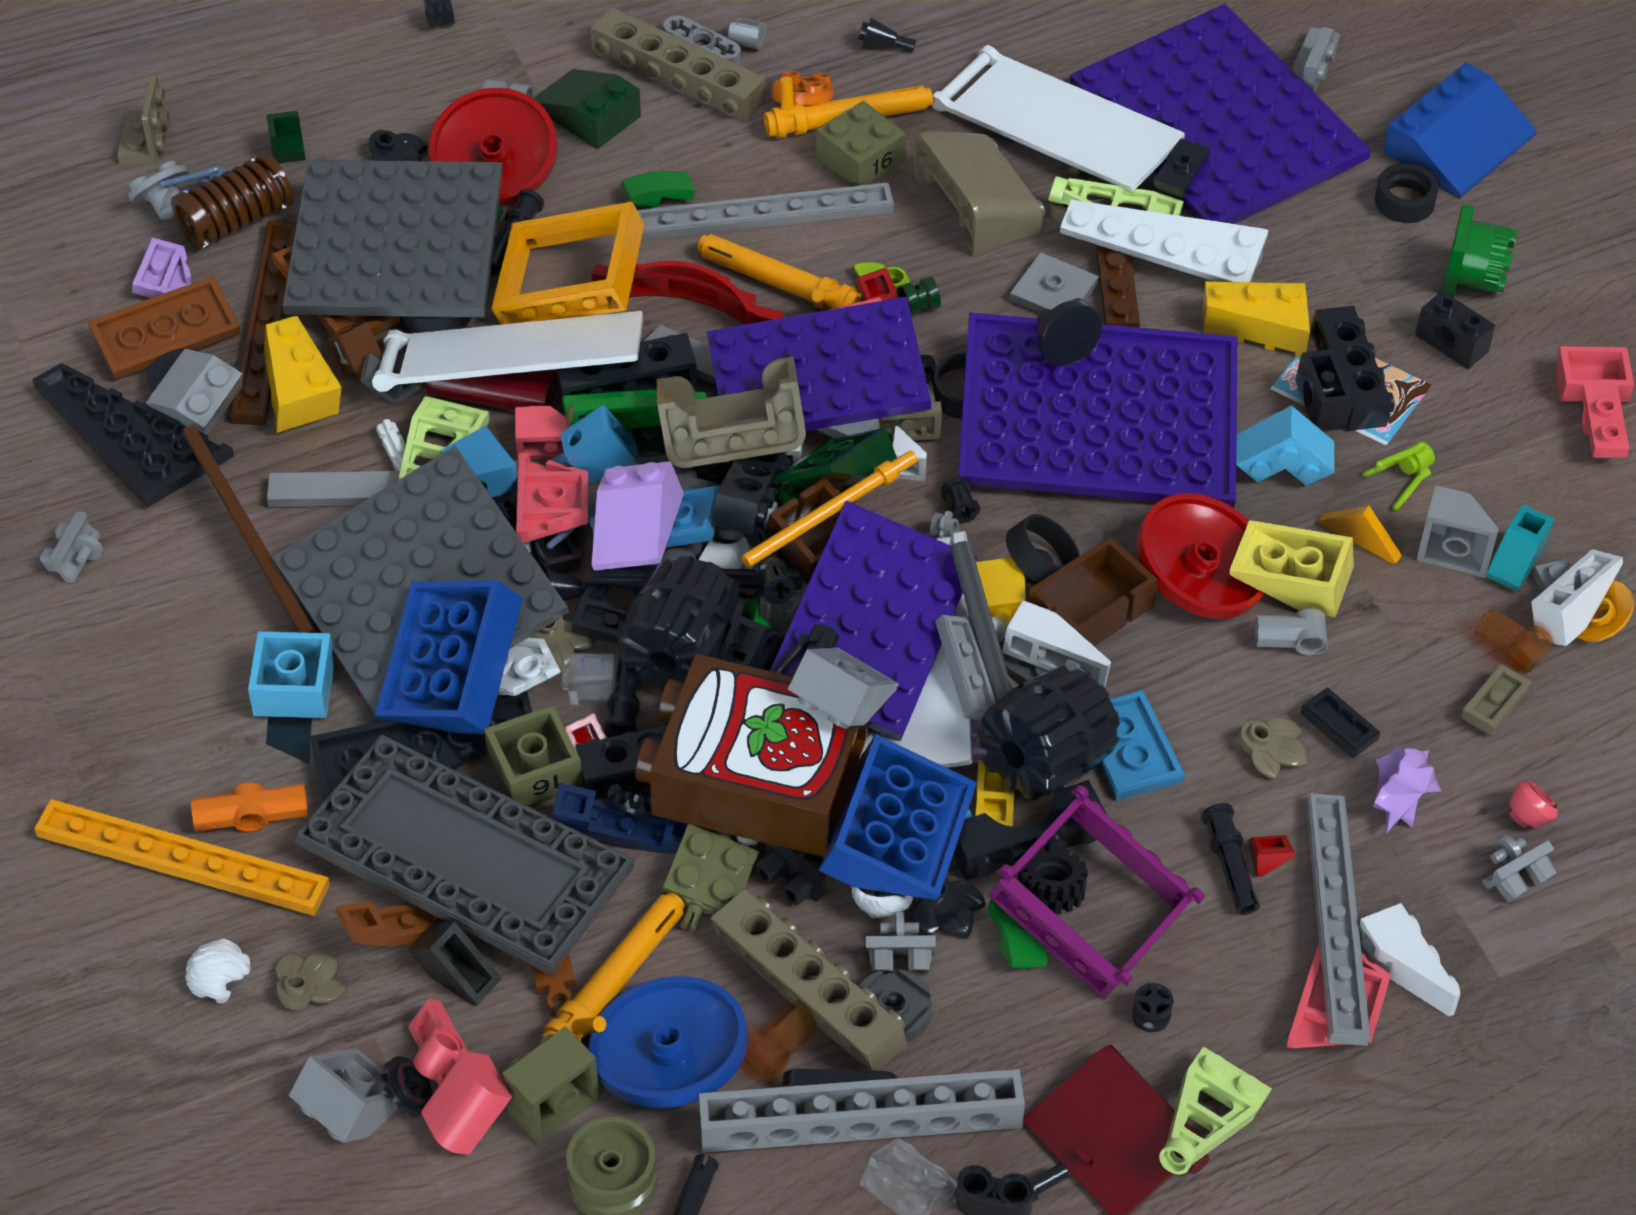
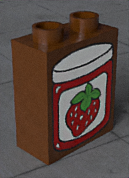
M695 654L685 682L670 678L666 683L660 702L659 721L667 723L668 726L662 740L652 737L645 738L637 760L636 780L651 785L652 815L824 857L859 758L867 741L868 722L865 725L849 726L848 729L839 727L828 720V713L819 708L818 710L810 709L797 701L799 696L788 690L793 679L792 676Z

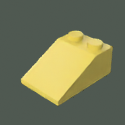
M1249 520L1229 570L1230 576L1299 611L1313 608L1322 611L1325 616L1336 617L1354 568L1353 537Z

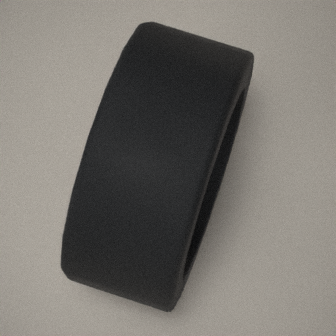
M1410 163L1392 165L1387 167L1379 176L1374 198L1376 207L1384 216L1393 221L1402 223L1422 221L1428 218L1434 211L1439 185L1436 177L1429 170L1419 165ZM1405 186L1421 192L1424 197L1407 200L1392 194L1389 189Z

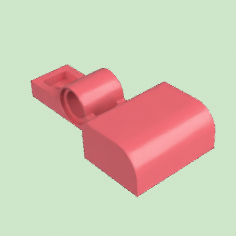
M1560 346L1556 360V379L1560 401L1583 402L1582 431L1584 435H1589L1592 457L1627 458L1630 448L1621 402L1630 401L1634 388L1627 347Z
M428 998L408 1026L419 1047V1051L413 1058L415 1068L422 1075L437 1081L439 1087L425 1104L421 1113L434 1138L442 1147L453 1153L470 1155L511 1100L512 1096L489 1055L468 1052L441 1001Z

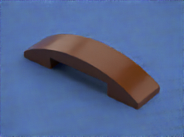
M371 900L337 906L335 911L351 940L370 946L413 944L432 923L446 922L411 903L376 909Z

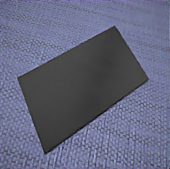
M268 717L266 744L309 764L312 718Z

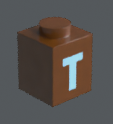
M355 322L327 336L342 373H355L356 376H361L365 357L370 353L379 360H382V353L368 322Z

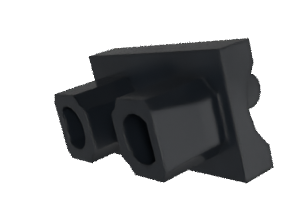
M766 843V854L757 864V876L767 884H772L781 875L785 877L788 881L783 885V894L786 899L796 906L809 897L817 902L824 895V890L821 889L824 873L819 871L821 861L817 859V855Z

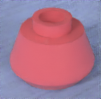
M1529 780L1521 781L1517 784L1509 802L1512 808L1509 814L1518 825L1524 829L1528 826L1536 829L1557 818L1558 806L1542 788Z

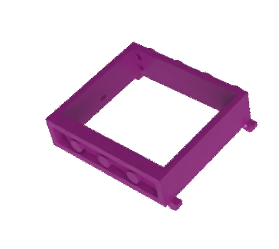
M1077 785L1072 791L1077 798L1013 867L1004 864L998 870L1003 877L988 897L1104 1000L1120 982L1126 987L1133 980L1129 971L1188 904L1194 900L1199 905L1205 898V895L1196 887L1190 889L1187 886L1188 883L1165 867L1154 852L1146 850L1139 844L1126 827L1117 824L1104 813L1102 807L1096 801L1092 802L1087 798L1089 792L1085 787ZM1071 817L1174 908L1120 971L1015 878Z

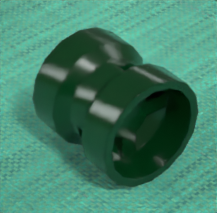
M932 277L920 279L919 283L915 284V286L911 283L898 286L899 298L907 297L911 316L918 315L921 309L931 311L941 306L939 289Z

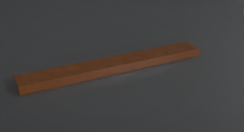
M267 221L239 371L243 373V387L233 399L230 414L232 424L266 425L271 388L268 382L264 357L265 330L267 324L283 320L286 316L283 310V300L287 280L274 265L273 253L293 245L297 222Z
M192 424L183 429V434L296 630L298 633H315L195 425Z

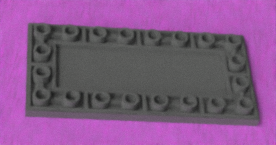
M384 735L377 739L294 836L295 844L446 922H456L462 930L550 975L555 972L634 868L633 858Z

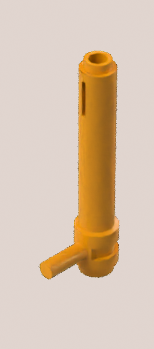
M785 76L780 78L781 106L773 107L771 111L764 112V126L767 136H775L776 139L786 138L791 133H794L795 136L807 134L808 130L822 127L861 101H865L884 117L927 110L928 106L933 105V96L930 87L925 88L923 85L832 100L816 105H794L793 80L791 77Z
M714 234L703 235L698 242L697 252L701 254L702 258L810 301L814 307L823 311L862 302V295L856 292L855 287L847 284L841 286L835 279L826 276L824 278L818 277Z
M667 893L658 897L572 1000H567L557 1011V1018L550 1019L542 1029L543 1035L540 1041L549 1034H556L565 1026L580 1042L581 1038L587 1037L589 1033L603 1032L606 1029V1020L599 1015L683 916L685 904L678 895Z

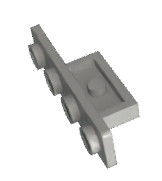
M1310 28L1291 69L1314 93H1316L1320 82H1324L1329 62H1333L1336 55L1340 34L1334 32V29Z

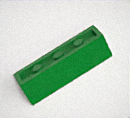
M693 388L696 400L707 398L706 392H696V389ZM657 389L565 395L562 399L568 428L603 405L625 429L661 426L657 406Z

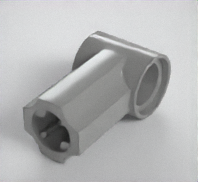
M1308 608L1300 610L1295 616L1256 615L1255 645L1257 647L1296 648V651L1304 656L1320 655L1328 648L1325 614L1318 609Z

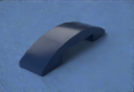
M559 783L552 818L586 836L613 845L648 852L677 853L688 826L687 823L658 816L632 814L614 807L612 803L595 800L596 791Z

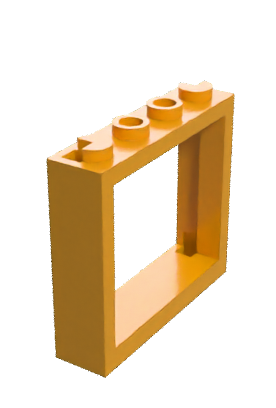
M633 202L513 223L491 308L500 324L603 315L626 311L645 225ZM616 234L606 280L520 294L531 249Z

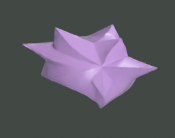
M1395 747L1391 754L1376 759L1379 768V782L1373 808L1385 812L1386 834L1400 819L1413 828L1420 797L1428 792L1441 791L1435 777L1434 767L1427 763L1429 750L1420 751L1408 747Z

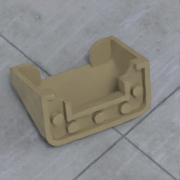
M932 130L915 136L913 175L920 184L936 181L959 212V226L961 228L966 227L970 233L971 240L966 242V248L973 257L1042 232V218L1045 217V209L1039 199H1035L998 150L997 143L993 138H989L986 134Z
M794 357L776 359L765 366L762 372L763 389L697 400L695 399L692 384L687 379L677 376L657 379V406L668 460L679 468H690L786 452L800 447L806 438V429Z

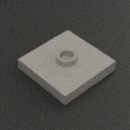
M1040 252L1011 291L1009 301L1040 314L1045 309H1053L1057 305L1075 298H1081L1086 301L1098 285L1099 276Z

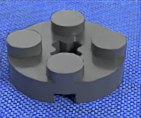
M898 969L897 973L884 974V970L869 975L859 985V988L864 985L870 989L876 996L878 1004L885 1010L886 1005L884 1003L894 1004L897 1001L901 1002L900 1011L896 1013L905 1023L903 1029L907 1042L916 1039L927 1029L932 1016L931 994L926 983L917 975ZM862 1022L859 1024V1027L866 1026L870 1022Z

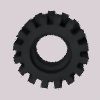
M1050 846L1049 851H1045L1043 847L1018 874V881L1049 909H1053L1055 914H1061L1062 908L1067 913L1073 911V906L1078 908L1081 905V901H1084L1088 876L1086 863L1084 860L1079 861L1080 856L1076 853L1069 856L1068 849L1063 848L1062 852H1056L1057 847Z

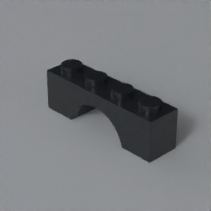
M1087 780L1054 792L1053 808L1042 821L1031 826L1011 827L1003 825L986 813L965 819L954 851V856L965 879L987 877L999 870L1004 864L1009 866L1015 865L1077 798L1072 793L1077 785L1085 787L1089 792L1087 798L1092 802L1096 801L1102 807L1104 813L1107 814L1090 781ZM1071 817L1044 846V849L1049 851L1050 846L1057 847L1056 852H1062L1063 848L1081 843L1089 844L1097 839Z

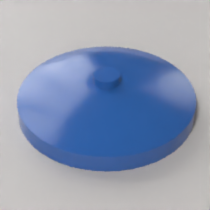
M671 976L641 983L616 997L599 1015L606 1020V1029L603 1032L591 1033L589 1050L596 1057L598 1079L611 1094L637 1106L668 1108L699 1100V1093L715 1092L728 1082L737 1072L745 1058L749 1038L743 1010L738 1001L726 989L701 978Z

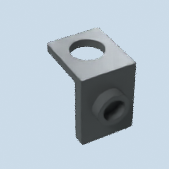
M371 353L365 357L360 381L392 404L396 405L421 389L422 382L412 383L408 388H406L407 384H398L389 391H377L372 385V380L375 372L380 368L381 360Z

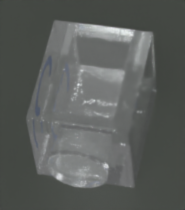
M570 654L569 668L562 669V690H569L570 705H607L608 697L615 689L614 654Z

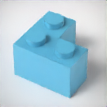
M1291 405L1237 434L1236 465L1256 482H1260L1286 469L1304 485L1309 486L1334 473V441Z

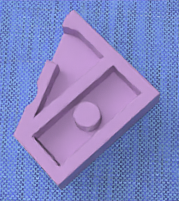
M152 238L132 284V293L153 298L191 284V273L187 266L185 247Z

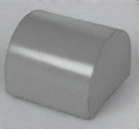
M739 17L730 23L728 39L736 42L739 46L760 50L765 40L767 24Z

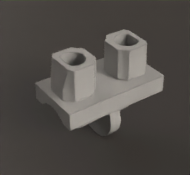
M76 512L70 522H60L55 531V538L58 540L56 547L45 548L40 556V561L50 572H58L65 582L74 583L87 559L97 560L103 553L104 548L98 541L101 535L88 523L85 512Z
M1504 834L1496 838V852L1490 855L1491 860L1495 864L1503 861L1506 865L1482 880L1487 891L1496 886L1505 900L1510 902L1529 890L1518 872L1525 869L1535 886L1557 874L1551 860L1547 856L1555 850L1550 841L1547 840L1522 855L1521 850L1527 847L1526 841L1522 837L1514 840L1511 836Z
M895 912V923H880V934H895V936L865 937V956H869L872 974L884 970V974L893 973V955H908L909 972L913 974H928L931 957L935 953L936 935L904 936V934H919V923H904V912Z

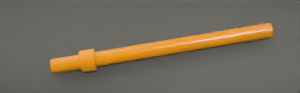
M909 450L892 462L885 461L874 468V473L743 554L741 556L743 563L746 567L750 568L842 510L846 501L853 503L878 486H887L898 479L899 473L918 462L917 455L914 451Z

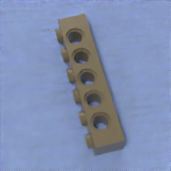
M611 7L590 27L591 48L593 52L743 122H746L766 101V77Z
M743 889L711 917L717 938L866 1070L879 1071L908 1045L903 1029L905 1023L902 1018L892 1009L887 1011L878 1004L876 996L866 986L863 985L859 988L853 983L850 974L841 964H831L826 959L823 950L814 941L806 942L801 938L798 929L787 918L779 919L774 914L771 905L762 896L755 898L746 889ZM759 931H764V932L761 933V934L754 935L755 933H757V932H759ZM791 953L786 957H780L783 954ZM810 976H816L814 979L805 980ZM835 999H843L838 1003H831ZM862 1022H870V1023H869L868 1025H866V1026H862V1027H858V1026H857V1025H859V1024L862 1023Z

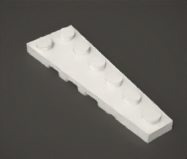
M1078 200L1070 201L1060 227L1061 234L1214 282H1251L1269 231L1263 228Z

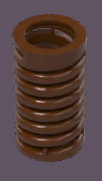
M263 153L250 161L244 162L242 166H236L231 171L223 172L221 176H214L210 181H204L198 187L193 186L188 191L176 194L171 198L175 219L188 242L197 250L215 243L217 237L223 239L227 236L228 232L236 233L239 227L246 228L250 222L256 223L260 217L267 218L271 212L277 213L281 208L285 209L293 204V194L288 179L279 163L269 153ZM276 179L278 181L283 191V195L279 192L273 180ZM192 226L194 227L196 236L194 235L191 229Z

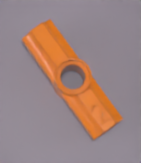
M248 782L236 786L232 793L191 798V812L195 832L234 826L243 832H256L265 828L268 822L307 817L309 814L304 783L264 788L258 783Z

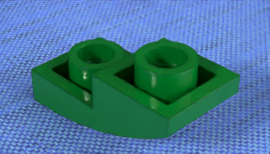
M681 171L644 173L624 179L621 183V188L627 201L633 202L634 206L659 207L662 197L670 200L683 199L692 201L695 193V188L688 173Z
M990 899L988 913L1000 932L998 948L1010 968L1029 969L1030 967H1046L1048 958L1045 946Z

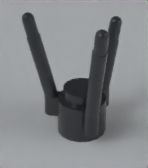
M824 624L814 625L809 635H801L797 645L773 672L781 674L802 650L806 652L807 649L836 648L840 638L839 634L830 626Z

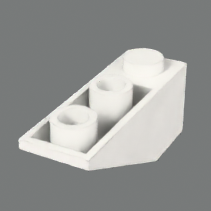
M1401 903L1361 918L1359 924L1360 944L1368 960L1391 975L1390 979L1447 1016L1454 1015L1460 998L1459 985L1453 976H1448L1440 964L1437 950L1432 945L1427 944L1421 934L1416 918L1413 915H1409Z

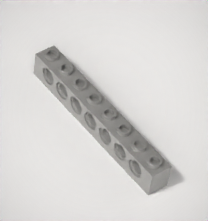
M1020 1069L699 1093L702 1153L1022 1128L1025 1108Z

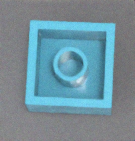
M258 631L248 686L253 716L327 718L335 666L331 633Z

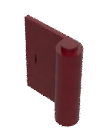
M555 369L428 381L422 382V387L427 389V394L430 396L515 411V407L552 406L556 373Z
M1112 1045L1105 1046L1095 1053L1023 1119V1123L1065 1165L1067 1170L1109 1215H1130L1174 1175L1162 1166L1159 1155L1167 1143L1175 1109ZM1187 1122L1185 1123V1128L1200 1136ZM1174 1151L1176 1156L1184 1158L1180 1153ZM1206 1154L1195 1162L1186 1173L1196 1174L1205 1167L1210 1157Z

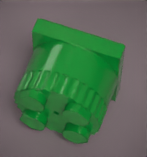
M1466 204L1461 206L1442 291L1453 298L1457 285L1491 292H1504L1507 275L1501 273L1502 270L1509 271L1513 252L1507 251V247L1514 248L1517 230L1472 220L1475 206Z

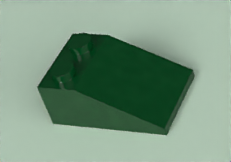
M572 69L533 98L544 107L551 120L596 149L602 147L641 117L640 89L617 74Z
M885 427L832 438L775 477L777 483L811 487L823 478H826L834 488L842 487V490L845 491L874 473L875 467L885 461L892 462L897 456Z

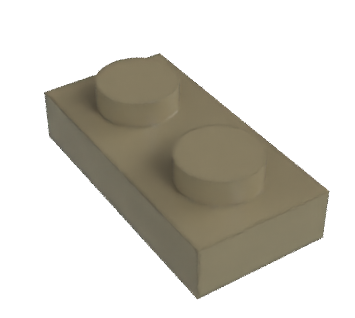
M1501 664L1463 708L1460 718L1488 735L1493 736L1528 694L1532 681Z

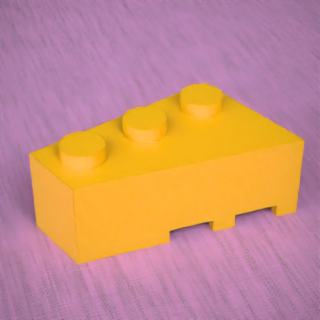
M1205 281L1201 308L1203 333L1238 336L1239 343L1244 344L1246 339L1265 344L1264 349L1275 351L1277 347L1296 352L1295 357L1301 358L1302 353L1307 352L1310 326L1305 283Z
M293 316L267 324L264 357L272 394L271 401L275 413L276 433L339 414L342 387L299 318Z

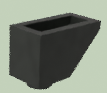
M456 922L432 923L407 949L433 980L473 1006L478 1005L502 979Z

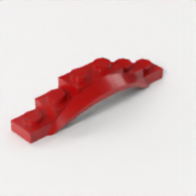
M658 261L644 265L636 264L629 297L664 296L695 301L720 310L743 325L783 318V312L756 305V294L739 290L730 282L729 277L722 276L707 267L684 261ZM596 264L591 272L592 282L606 280L609 267Z

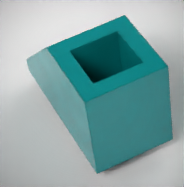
M1522 505L1508 526L1486 577L1518 592L1546 549L1555 519L1526 505Z

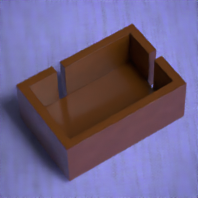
M823 478L802 492L798 501L796 498H793L769 515L766 528L768 538L836 497L839 493L826 478ZM842 510L779 549L797 571L802 572L803 578L807 583L813 576Z
M1108 537L1031 587L1029 603L1057 613L1089 643L1096 646L1126 626V618L1132 622L1155 606L1158 579L1112 537Z

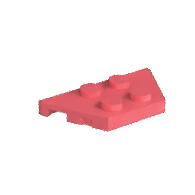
M519 453L516 533L522 542L526 543L588 524V471L576 467H566L561 463L548 460L546 466L530 462V454Z
M1319 943L1288 1037L1286 1047L1289 1048L1348 1045L1328 1043ZM1362 953L1370 1029L1369 1043H1371L1391 975L1379 965L1369 962Z

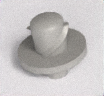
M174 160L161 165L157 169L159 173L147 179L146 176H141L129 184L131 191L128 194V198L131 204L149 201L161 220L175 218L171 206V198L180 193L177 187L178 184L161 187L159 184L162 180L189 174L184 165L177 166Z

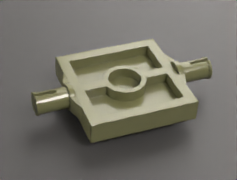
M688 824L661 891L664 895L667 893L678 895L683 900L685 907H687L684 919L680 924L681 928L686 930L690 919L693 918L688 931L695 932L702 914L715 915L745 889L759 851L737 843L731 839L732 834L719 831L717 833L709 832Z

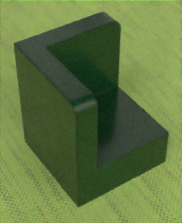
M298 111L266 115L272 155L276 161L282 164L306 160Z

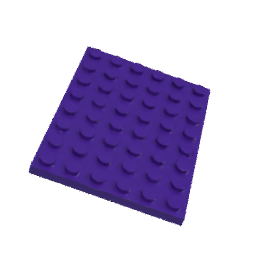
M1226 4L1220 5L1070 74L1071 85L1185 133V140L1210 148L1209 158L1185 196L1182 198L1175 195L1179 200L1183 201V205L1197 219L1235 224L1370 159L1371 149ZM1168 157L1153 171L1156 176Z
M969 312L958 477L965 478L970 485L1159 502L1171 495L1193 493L1215 498L1234 508L1236 502L1238 336L1102 324L1099 341L1089 355L1075 364L1059 366L1049 362L1038 349L1036 342L1039 328L1037 318Z

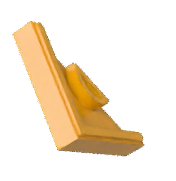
M1369 505L1323 513L1317 520L1321 526L1338 535L1353 537L1354 544L1391 564H1396L1402 557L1400 551Z

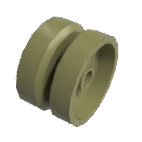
M600 1117L584 1124L572 1136L566 1151L570 1196L577 1209L585 1215H640L652 1203L657 1190L655 1145L644 1128L635 1121L622 1117Z

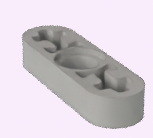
M675 15L664 21V31L696 45V41H708L709 44L696 46L740 65L741 49L736 42L684 16Z

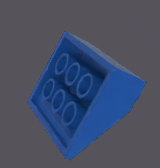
M1465 62L1389 124L1384 152L1401 163L1415 164L1429 170L1436 177L1439 187L1460 199L1536 135L1537 130L1490 75Z
M499 580L412 581L374 716L378 719L453 733L485 734L484 729L489 727L523 598Z
M875 734L859 758L819 871L852 887L937 900L940 896L977 782Z

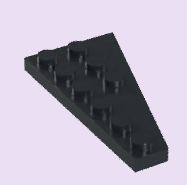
M63 363L33 378L35 389L146 507L153 505L205 474L204 469L183 434V429L185 428L180 426L178 420L137 400L133 403L123 398L121 392L113 388L107 390L95 384L93 378ZM198 431L218 466L234 457L232 447L224 443L218 445L208 440V435Z
M527 691L517 696L505 695L497 697L489 727L531 713L532 708ZM389 720L310 736L323 802L381 735L453 770L487 753L485 734L453 733Z

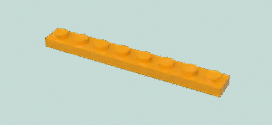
M53 799L49 801L34 828L36 836L42 839L312 916L316 915L330 887L329 877Z

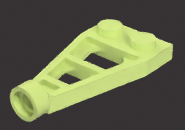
M1058 176L1055 177L1048 201L1069 206L1071 200L1091 202L1086 199L1087 195L1110 198L1112 201L1111 206L1130 203L1140 205L1146 211L1177 216L1180 215L1183 205L1182 200L1150 190L1136 188L1130 192L1117 185L1072 178L1067 180Z
M425 396L412 416L398 479L421 467L414 464L417 455L434 459L446 448L424 442L428 431L454 437L455 439L449 444L451 445L476 430L487 426L489 423V412Z
M1203 1046L1182 1079L1167 1143L1159 1155L1162 1166L1173 1174H1185L1195 1162L1249 1124L1267 1099L1272 1088ZM1202 1090L1232 1110L1223 1117L1218 1116L1197 1102L1199 1092ZM1189 1117L1211 1132L1203 1139L1185 1128L1184 1125ZM1174 1151L1180 1153L1184 1158L1176 1156Z

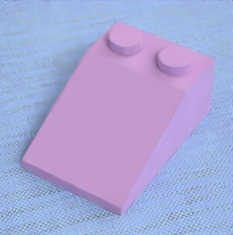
M671 461L649 462L642 465L625 467L615 466L605 469L596 498L592 567L594 571L661 563L684 496Z

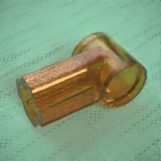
M1490 608L1476 626L1475 635L1506 653V658L1510 665L1523 673L1531 672L1553 648L1551 637L1542 628L1537 626L1525 628L1494 608Z
M791 1004L764 1030L756 1029L748 1035V1048L743 1061L766 1080L771 1081L775 1079L787 1066L791 1054L816 1031L817 1023L801 1005L795 1006Z

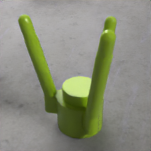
M1418 441L1403 451L1377 461L1376 465L1365 470L1362 476L1365 478L1396 464H1399V467L1405 474L1416 475L1392 506L1393 511H1398L1422 480L1431 475L1428 467L1434 464L1435 455L1427 443Z

